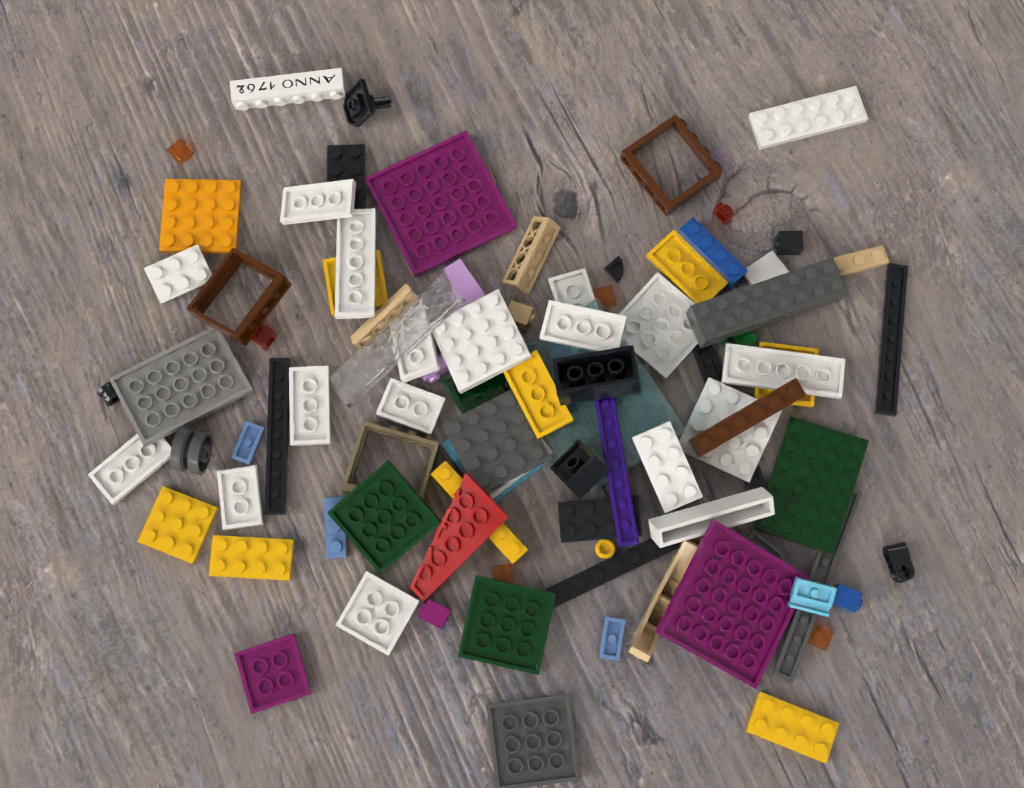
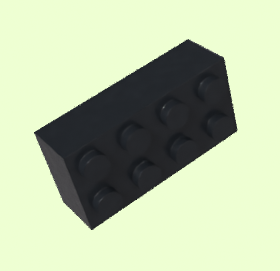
M634 345L553 359L556 392L560 406L641 392Z

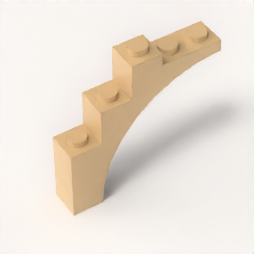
M701 537L681 542L669 563L649 607L638 624L634 634L635 637L628 651L636 658L646 662L649 661L660 636L655 631L702 540Z

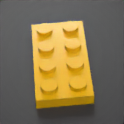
M675 230L670 232L646 254V258L695 304L714 298L728 285V282Z
M535 350L530 353L532 358L503 373L537 439H541L573 422L574 419L566 405L560 406L556 385L538 351Z
M213 535L208 576L291 581L295 540Z
M758 692L745 731L820 762L827 763L839 723L763 692Z

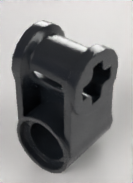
M900 542L883 546V555L891 578L897 583H903L912 579L915 570L906 543ZM899 571H905V575H901Z

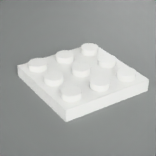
M366 571L335 626L390 656L420 601Z

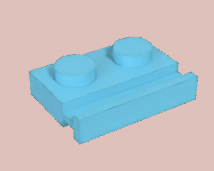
M795 577L790 601L787 605L791 608L829 617V611L832 608L837 588Z

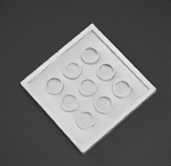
M657 272L619 313V315L627 316L622 344L625 346L634 345L635 355L666 380L698 344L686 316L690 305L695 303Z
M499 289L429 324L456 387L461 394L532 358Z
M708 378L679 443L684 454L749 483L782 410L703 456L698 457L690 445L689 439L758 400L712 378Z

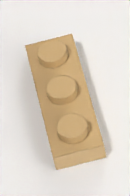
M883 245L833 258L841 276L885 266L889 263Z

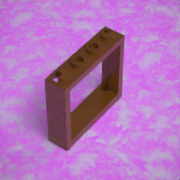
M676 114L624 149L620 160L665 216L720 179L723 172L721 165L710 156L709 150L698 142L696 134L691 133L687 128L686 122ZM673 127L708 169L710 174L670 201L634 156V153Z
M232 248L186 309L194 318L240 344L247 346L292 284L284 274ZM242 264L267 277L272 282L236 330L233 331L206 316L204 312Z

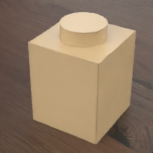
M511 300L508 309L517 327L527 330L528 325L532 326L535 319L533 307Z

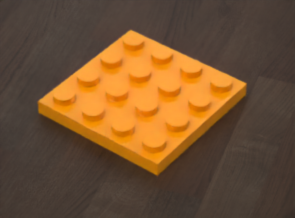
M165 179L159 251L161 253H179L197 244L203 254H228L232 248L237 250L242 193L241 180Z

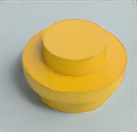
M609 539L599 540L595 545V552L598 557L608 559L615 553V545Z

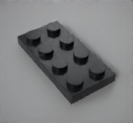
M365 144L327 145V182L354 179L356 182L354 209H366V182L364 179L366 178Z
M635 495L632 496L639 537L642 536L639 496ZM611 498L558 502L561 543L617 538Z

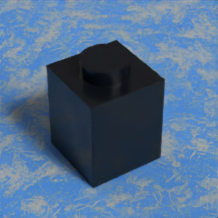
M779 231L776 237L773 238V249H776V255H800L804 249L803 231Z

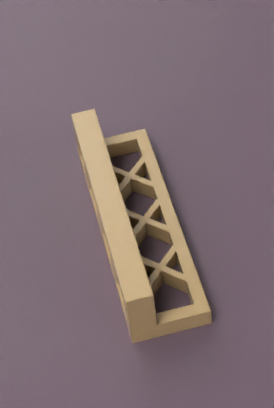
M533 216L502 281L504 285L517 287L525 294L530 293L561 228L550 217ZM541 223L540 227L535 230L537 224ZM533 239L532 244L527 247L528 242ZM525 256L524 260L519 263L520 259ZM517 273L515 279L511 280L512 276Z
M405 283L375 312V318H369L350 336L353 345L365 352L420 297Z

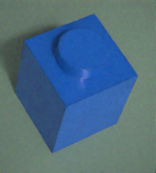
M840 583L835 584L834 587L837 588L832 606L848 613H855L856 610L859 611L863 603L861 599L863 593Z

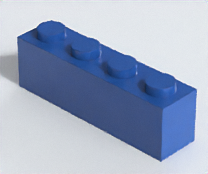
M694 217L679 229L678 234L728 282L727 287L730 290L745 277L748 270Z

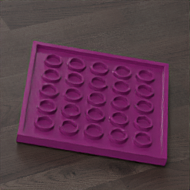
M463 131L364 178L414 277L517 228L511 212L467 131Z
M711 520L655 633L756 689L795 608L787 605L790 601L795 577L810 580V577L720 522Z

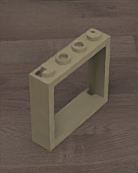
M363 421L341 490L349 494L357 487L353 485V481L368 434L371 432L432 450L419 491L420 497L424 500L431 479V473L433 472L441 447L437 439L430 436L421 438L418 437V433L413 431L400 432L399 428L388 425L386 428L380 426V423L377 421Z

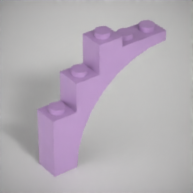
M461 259L444 268L445 275L455 296L456 311L486 296ZM442 354L438 357L440 370L421 376L425 384L429 382L434 383L440 378L441 374L446 371L447 373L450 372Z

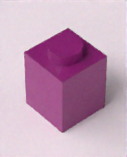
M430 599L427 603L423 602L418 611L421 614L419 618L442 630L452 612Z

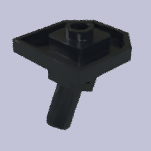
M359 79L345 93L343 108L347 122L355 127H360L375 113V109L391 107L392 101L389 96L373 98V95H369L365 79Z

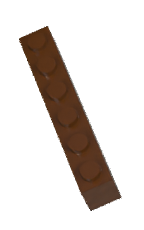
M797 378L688 441L696 455L701 457L805 397L806 393Z

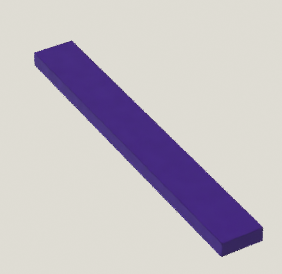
M615 397L595 400L605 466L610 470L607 473L618 545L619 547L638 545L640 543Z

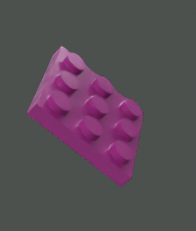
M295 633L234 653L251 714L312 694Z

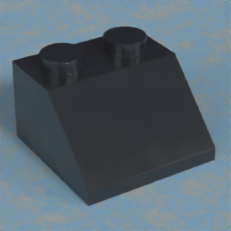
M579 439L550 467L579 499L589 493L590 489L610 471Z

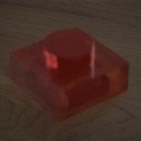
M721 201L715 206L713 214L727 226L734 217L733 210Z

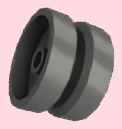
M179 428L171 447V468L181 472L188 469L190 473L197 475L204 474L212 454V433L203 430L195 433L192 428Z

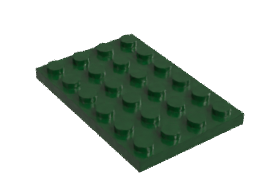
M790 416L766 489L773 496L775 515L756 520L754 529L833 555L869 440Z

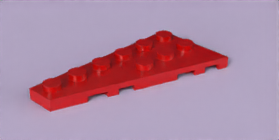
M465 472L461 485L457 489L455 497L434 536L435 538L426 552L427 554L422 565H420L410 585V588L423 602L510 517L468 472Z

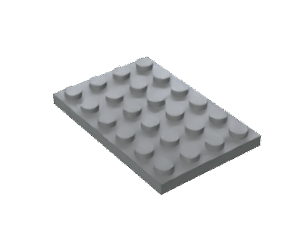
M212 327L109 378L144 447L253 392L223 334Z

